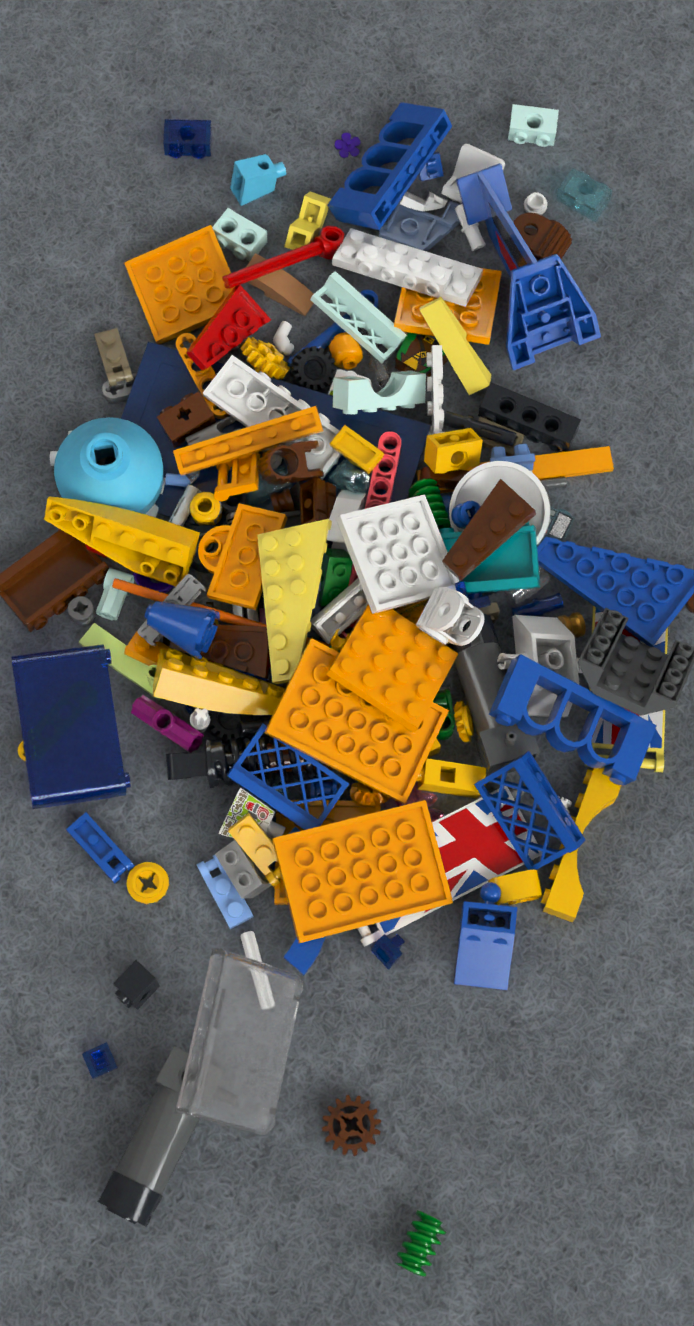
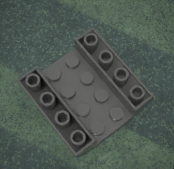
M605 607L578 660L580 669L592 693L640 716L675 708L694 664V648L688 643L675 640L667 655L658 648L645 645L634 637L622 634L629 618L623 616L618 611Z

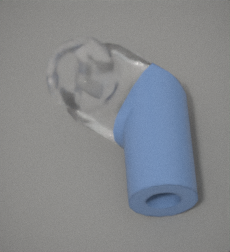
M200 470L182 476L180 474L166 473L165 485L187 487L188 484L191 485L199 477Z

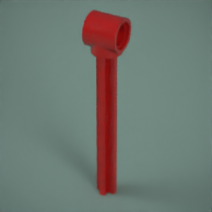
M326 226L322 229L321 234L314 238L312 243L223 276L224 286L226 289L233 288L316 255L332 260L344 240V233L336 226Z

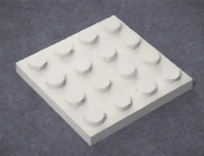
M425 495L341 514L336 518L372 614L430 599L434 589L439 587H446L456 591L461 588L458 578L443 565L442 560L448 552Z

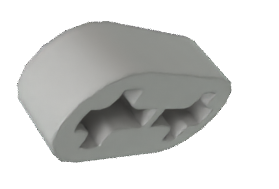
M137 373L132 374L133 381L126 382L124 380L117 382L115 386H111L116 389L117 394L112 395L110 392L111 387L107 380L102 386L105 400L111 403L128 400Z

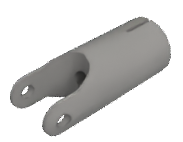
M230 416L186 437L188 446L227 434L221 433L225 426L235 422L236 419Z

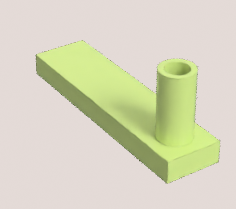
M93 623L80 639L79 644L153 696V682L157 665L148 666L125 655L124 652L127 645Z

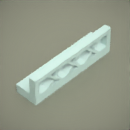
M336 271L328 277L325 285L313 294L310 299L381 363L400 347L407 336L401 329L394 327V323ZM326 294L332 299L333 304L326 303L320 297ZM340 311L350 315L351 320L344 319L340 315ZM357 327L364 328L368 331L369 336L362 335ZM375 343L382 344L388 350L383 354L376 347Z

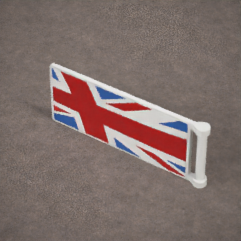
M505 786L503 798L515 801L508 787ZM499 789L491 792L490 794L498 796ZM483 798L432 822L453 901L488 883V880L503 876L524 865ZM501 803L500 811L503 816L512 818L514 806ZM518 809L517 820L526 822L520 809ZM515 825L514 833L517 838L526 840L528 829ZM532 834L531 842L538 844ZM529 847L528 855L533 860L541 856L542 851ZM443 906L375 923L378 931L373 934L368 926L357 928L362 937L361 942L365 947Z

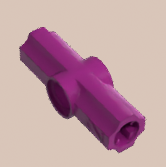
M145 695L137 698L132 704L131 714L188 752L192 753L201 745L204 736L201 732ZM170 720V724L164 728L165 722Z

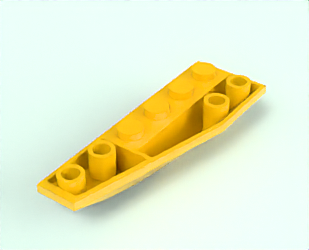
M51 496L47 498L45 521L129 570L173 586H177L188 574L196 553L200 532L127 509L75 499Z
M160 649L153 682L154 697L201 709L206 708L211 711L231 714L273 715L285 691L283 687L209 662L204 657L197 659L193 656L183 655L182 652L176 649Z

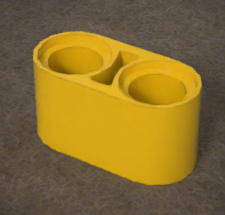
M526 870L488 880V882L496 883L501 889V897L495 902V905L504 903L512 905L543 897L537 870Z

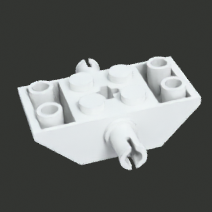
M524 615L512 616L516 654L500 653L497 662H504V664H498L499 669H508L511 661L522 654L579 684L578 673H582L578 664L579 658L576 657L575 638L570 630L558 618ZM536 684L528 702V715L549 717L558 695ZM567 702L562 717L568 716L573 703Z

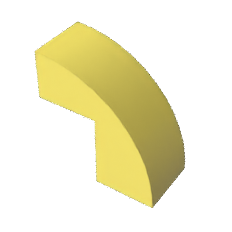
M311 191L304 196L299 218L289 227L285 243L286 248L294 250L313 242L326 219L329 210L328 203L331 201L330 198Z

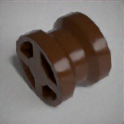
M289 488L283 489L280 493H269L275 512L295 511Z

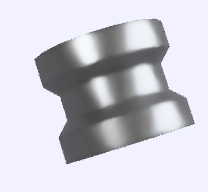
M83 596L76 597L69 603L68 612L71 620L76 625L86 626L94 620L95 610L88 598Z

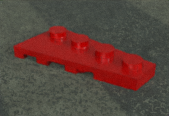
M241 285L234 287L187 350L186 354L201 370L208 369L225 356L228 351L237 347L244 339L254 334L271 319Z

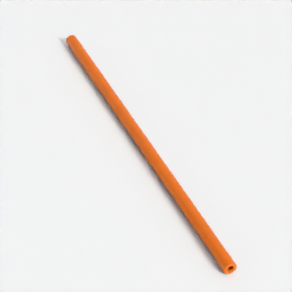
M117 578L114 579L112 588L154 601L163 602L169 595ZM193 602L190 605L218 611L220 614L219 621L232 625L267 627L266 624ZM307 637L305 647L311 638ZM316 640V641H318V642H320V643H322V644H324V645H326V646H328V647L331 645V644H327V643H325V642Z

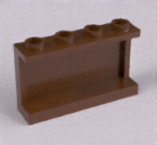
M60 529L0 573V596L29 632H32L34 629L40 630L54 614H62L74 598L84 597L88 593V589L94 584H102L109 567L95 553L86 549L85 543Z

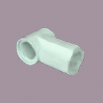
M109 568L103 584L104 591L96 613L103 618L117 620L124 600L130 593L112 588L113 581L117 578L134 584V576Z

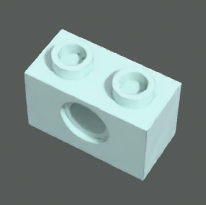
M513 104L508 140H512L517 144L528 142L536 143L541 147L554 146L559 110Z

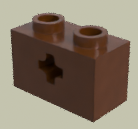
M199 391L195 394L189 393L185 395L180 403L173 407L168 406L164 408L160 415L157 416L160 426L174 448L186 442V437L217 423L213 412ZM186 415L189 419L185 421L182 416Z

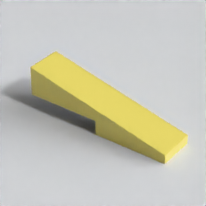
M442 297L421 306L420 312L438 343L442 345V350L467 393L471 395L490 386L491 373L467 341L466 331Z

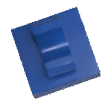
M439 152L433 153L419 173L420 181L444 176Z

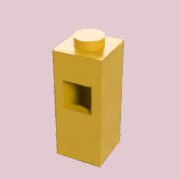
M427 758L416 780L418 781L417 790L478 798L481 795L474 784L486 777V768Z

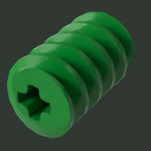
M422 479L415 482L408 491L409 498L425 495L438 529L449 528L451 523L448 519V513L445 511V504L442 503L443 498L440 495V489L436 486L437 482L433 479Z
M417 1210L416 1215L421 1221H412L411 1223L417 1231L407 1232L406 1235L412 1242H402L401 1245L407 1253L398 1252L396 1256L402 1263L395 1264L418 1276L426 1277L427 1273L421 1267L422 1265L431 1266L432 1263L426 1256L436 1255V1251L431 1245H441V1241L436 1237V1234L445 1235L446 1231L441 1227L443 1222Z

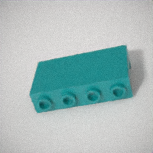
M527 522L462 581L459 580L461 588L458 592L470 594L540 588L536 527L534 525L530 526L529 522ZM454 528L439 529L446 550L449 552L462 532H454Z

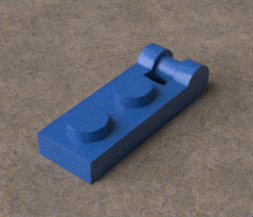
M86 812L66 829L114 884L121 879L120 875L126 870L129 872L134 867L129 858ZM116 857L119 863L112 869L108 863Z

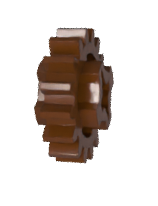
M346 1095V1102L344 1103L338 1098L335 1099L337 1107L328 1106L327 1110L331 1115L323 1116L322 1118L323 1121L328 1123V1126L322 1127V1132H329L330 1134L325 1139L326 1143L334 1141L332 1150L336 1151L339 1147L343 1148V1156H346L348 1150H352L355 1157L357 1156V1149L360 1148L364 1153L368 1152L366 1145L369 1143L374 1146L376 1142L372 1136H378L381 1132L375 1129V1126L381 1124V1120L374 1119L373 1117L377 1114L378 1110L373 1109L370 1111L368 1109L370 1101L368 1100L361 1104L360 1096H357L355 1101H351L350 1096ZM349 1107L358 1108L354 1113L346 1114L341 1111ZM366 1115L370 1122L369 1132L363 1127L362 1123ZM334 1119L340 1124L341 1128L337 1137L333 1130ZM353 1119L357 1120L356 1127L360 1132L353 1129L347 1132V1125L344 1120L350 1122ZM357 1137L362 1140L357 1144L345 1143L349 1138Z

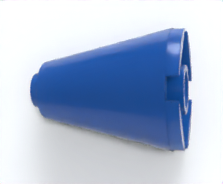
M156 601L153 605L150 604L147 607L144 617L147 619L148 626L194 658L202 659L203 657L200 653H207L218 627L213 625L214 619L219 620L220 614L213 609Z

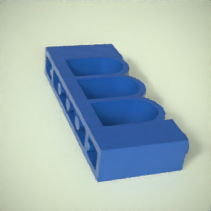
M402 102L399 104L389 118L390 122L379 133L380 143L373 145L364 153L362 157L363 167L356 169L347 177L344 188H339L328 203V207L336 220L362 227L381 229L452 128V124L444 109ZM406 138L414 139L410 146L397 144ZM398 162L393 170L380 168L386 163ZM381 186L376 195L363 192L368 187Z
M522 654L511 661L488 714L503 726H513L516 724L522 732L528 735H541L545 732L550 745L558 751L571 752L577 749L582 762L595 769L604 768L602 774L610 777L609 780L617 785H626L636 780L657 725L593 694L592 691ZM536 684L558 695L545 725L536 724L532 721L527 711L528 702ZM568 701L589 711L576 742L566 739L562 735L559 726ZM600 718L620 728L612 751L607 759L597 755L591 743L593 733Z

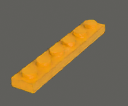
M313 406L173 450L179 473L182 476L266 450L276 445H282L317 434L324 430L317 407Z

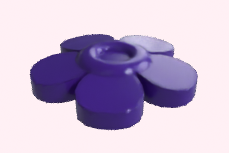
M346 132L341 135V140L337 139L335 141L334 147L340 150L339 155L342 158H347L349 152L352 156H357L360 152L357 147L361 141L358 137L351 139L350 133Z

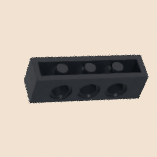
M492 382L480 404L478 413L479 417L525 435L533 443L542 442L549 445V448L555 452L569 451L581 419ZM501 409H509L511 412L504 413ZM530 418L533 420V422L528 423L525 422L523 419ZM547 427H552V428H554L556 431H555V432H549V431H547L545 428H547Z

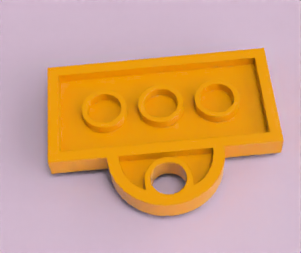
M239 503L231 526L222 525L214 527L202 537L198 547L199 559L203 566L210 573L214 574L207 592L209 599L253 610L257 609L263 591L257 534L284 529L287 521L286 514ZM218 543V549L215 552H206L209 544Z

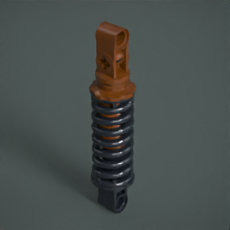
M263 736L258 739L260 751L275 748L273 737L270 738V743H266ZM249 737L243 739L242 749H239L235 738L229 740L228 751H225V745H223L222 740L206 739L205 752L166 754L168 780L207 776L210 788L218 786L221 779L224 780L226 785H232L234 781L226 775L251 739ZM277 741L278 748L285 747V745ZM252 748L249 753L257 752L256 748ZM279 750L282 766L296 763L295 753L292 750ZM275 751L261 754L263 769L278 767ZM257 755L247 756L241 764L249 772L260 770ZM299 756L300 763L306 762L305 759ZM318 761L329 770H333L332 767ZM312 764L301 765L302 776L303 771H307L310 779L318 778L315 766ZM297 766L282 769L284 781L288 780L289 772H292L294 778L299 780ZM279 770L264 772L266 780L273 782ZM320 771V772H321V777H327V776H328V775H326L325 773H323L322 771ZM261 773L253 774L261 780Z

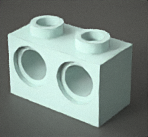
M229 208L226 209L212 227L222 249L226 247L233 251V254L240 260L246 259L250 262L254 254H259L267 243V231Z

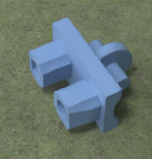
M527 444L514 446V456H506L505 447H493L489 462L508 461L519 464L530 471L533 470L535 455L534 453L530 454Z

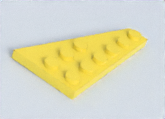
M330 519L257 534L272 683L274 684L290 681L305 650L307 634L310 632L312 624L310 622L312 609H315L322 575L321 564L323 554L326 553L328 545L326 539L328 530H331L332 525Z

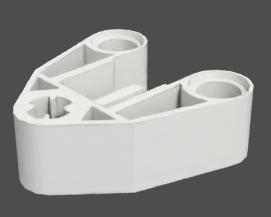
M342 489L338 494L329 518L332 521L331 530H328L327 540L333 541L332 548L344 549L349 554L336 518L341 514L365 509L367 493Z

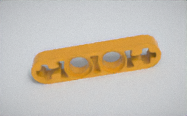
M190 333L181 334L176 340V348L201 396L213 412L215 418H227L229 416L228 413L216 409L217 406L202 394L204 392L202 389L203 384L206 381H212L216 376L212 366L201 371H194L191 368L193 360L186 354L187 348L184 347L183 342L187 341L192 345L196 337Z

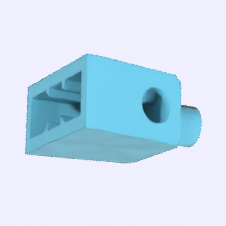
M266 154L235 161L230 189L240 206L245 205L274 191L277 178L286 175V168L282 162L273 164Z

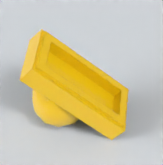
M346 425L342 427L329 443L330 447L367 474H370L384 457V453Z

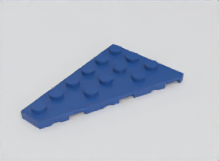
M545 537L537 547L539 566L601 612L606 607L610 610L618 611L623 616L629 618L624 629L650 647L655 645L694 593V570L685 568L683 565H671L668 562L650 558L645 560L631 557L630 554L615 553L612 550L598 547L588 548L575 545L574 542H561L550 537Z

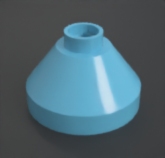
M106 417L94 419L78 426L64 439L55 458L54 476L61 498L99 503L146 514L156 503L161 493L164 482V468L157 444L143 428L128 420ZM106 457L116 458L112 464H97L99 460Z

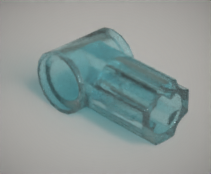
M346 459L327 477L330 483L335 485L339 491L347 489L354 493H364L369 488L368 475L357 469Z
M284 465L273 469L278 475L286 476L287 474ZM259 475L258 490L244 494L248 505L254 506L266 501L270 496L269 493H277L293 485L288 482L276 486L271 483L267 484V481L262 480V476Z

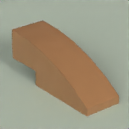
M255 253L246 267L267 259ZM283 269L247 282L264 291L265 296L303 316L307 315L314 304L310 300L313 293Z

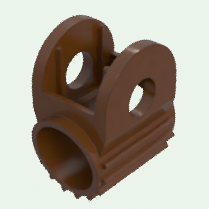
M537 213L521 214L513 222L537 261L554 254H558L560 259H562L573 240L570 237L571 234L563 225ZM531 225V226L536 227L537 230L534 229V228H525V227Z
M318 441L297 442L289 446L285 444L281 446L276 445L263 453V457L258 460L260 462L257 466L260 471L258 474H261L262 480L267 481V484L271 483L274 486L278 484L283 485L286 482L295 483L308 481L315 477H323L324 473L320 468L308 470L305 452H311V449L319 447ZM273 454L279 455L285 460L287 464L286 476L278 475L273 471L270 463Z

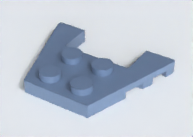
M450 201L443 216L440 218L424 211L408 208L399 202L379 230V237L427 252L460 224L455 208L460 204Z

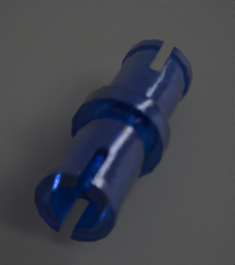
M558 592L539 600L534 598L532 602L513 607L511 610L513 616L543 617L545 613L564 608L561 594Z

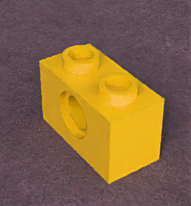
M472 428L427 435L424 462L435 474L479 466L482 439Z

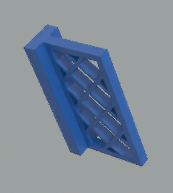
M262 724L226 776L303 830L321 826L349 783L312 757L273 738L274 749L260 751L258 739L267 728L265 724ZM277 741L285 745V747L278 748ZM255 745L257 752L249 753ZM279 750H292L295 753L296 763L282 766ZM275 751L278 767L263 769L261 754ZM257 755L260 770L249 772L241 766L247 756ZM299 756L305 759L306 762L300 763ZM312 764L315 766L318 778L303 781L301 765ZM297 766L300 782L285 784L282 769ZM279 770L281 785L270 787L266 784L264 772ZM320 771H322L323 773H325V774L328 775V776H327V777H321V772H320ZM261 773L262 780H260L253 774ZM333 779L341 784L335 794L325 796L322 780ZM318 781L321 797L306 799L304 784ZM300 785L303 800L292 802L287 798L286 787ZM282 788L283 795L275 789ZM332 798L328 805H326L325 799ZM322 800L324 811L318 819L309 814L307 802ZM304 803L305 810L296 804Z
M530 751L474 784L528 870H537L564 854L578 849L584 843V836ZM513 767L520 776L519 784L506 781L507 771ZM489 781L500 784L498 796L490 794L484 784ZM505 786L517 789L515 801L503 798ZM522 791L531 793L534 798L533 806L520 803ZM501 803L514 806L512 818L503 816L500 811ZM519 808L532 812L530 823L517 820ZM536 813L547 818V829L534 825ZM515 825L528 829L526 840L517 838L514 833ZM533 831L546 834L544 846L531 842ZM550 836L559 838L564 848L560 850L549 848ZM529 847L542 851L541 860L535 864L528 855Z

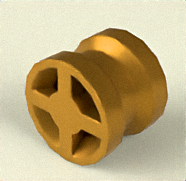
M579 612L572 613L569 617L566 615L557 617L576 638L585 635V621Z

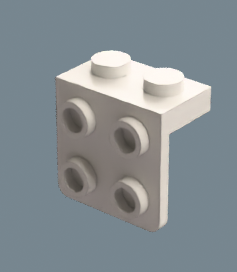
M464 144L461 147L453 176L444 185L441 194L453 201L462 203L456 179L499 163L504 170V160L472 145Z

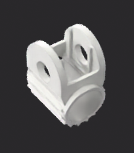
M439 587L434 589L416 623V627L444 645L449 642L463 646L472 642L480 633L484 624V614L477 607L471 605L468 598L462 593L450 588ZM471 620L469 628L463 632L464 625Z

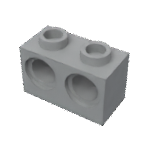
M236 840L215 854L242 899L254 898L272 886Z

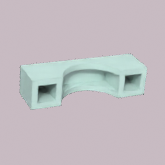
M415 371L392 372L386 386L377 393L373 391L369 379L357 376L334 377L333 408L342 409L343 414H358V410L377 412V408L396 410V406L415 408V404L425 403L426 374Z

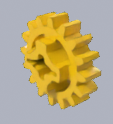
M248 337L240 348L243 351L242 354L248 357L247 362L258 373L262 371L271 378L274 377L277 380H282L290 369L287 366L288 363L283 361L284 356L269 342L265 343L262 340L257 341L254 337Z

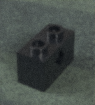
M137 960L113 983L117 989L114 993L128 1009L133 1005L137 1010L160 987L156 978Z

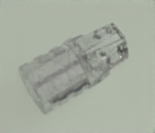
M539 566L540 588L504 591L505 595L517 607L550 581V576Z

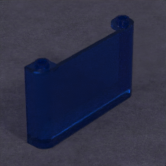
M104 644L11 656L32 809L125 796L126 788H130L131 783L129 772L124 773L107 665L112 664L110 649H105Z

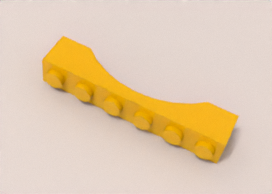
M604 768L587 769L583 784L587 785L585 793L579 792L574 807L579 808L576 817L571 816L582 834L590 821L598 813L615 802L621 785L611 782L609 780L610 777L602 774ZM562 843L560 845L559 850L564 848V845ZM578 849L564 854L560 864L553 865L549 879L554 880L551 889L545 888L540 902L545 904L543 912L572 923L576 918L584 895L577 870Z

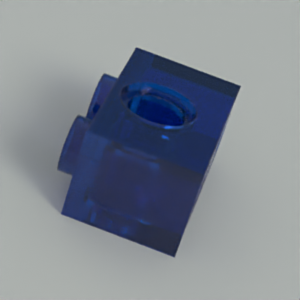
M165 119L163 138L165 155L173 158L193 156L198 159L211 156V120Z

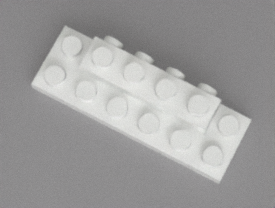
M351 228L332 258L333 266L436 298L442 297L445 301L465 307L483 273L481 268Z
M233 355L202 393L205 398L246 427L310 408L305 401L301 399L297 401L291 397V393L282 385L277 387L271 383V378L264 372L259 371L257 373ZM319 413L323 432L285 443V445L289 446L293 443L304 441H318L319 447L311 449V452H305L308 470L320 468L324 473V476L320 478L323 480L341 454L329 445L339 430L330 424V420L326 416Z

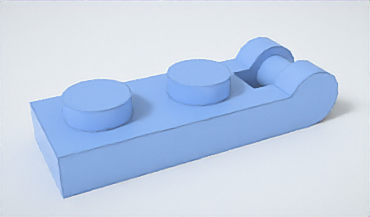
M213 855V859L205 863L202 861L196 864L230 929L254 917L245 899L240 897L216 855ZM219 868L221 874L212 878L209 872Z

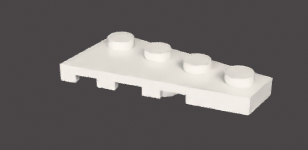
M432 345L431 352H427L426 355L427 367H431V377H427V391H431V401H427V416H432V425L428 435L443 433L442 345Z

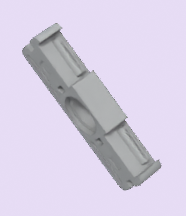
M187 574L163 602L190 606L202 593L201 590L205 592L206 588L195 577ZM147 620L137 631L152 646H157L155 642H158L163 637V635L147 625Z

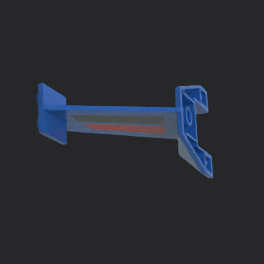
M499 163L456 179L467 224L472 225L485 220L489 237L511 278L506 349L511 369L516 370L535 362V354L573 341L578 345H582L600 338L601 334L596 314L559 255L554 254L537 261L508 215L507 211L512 210L502 165Z

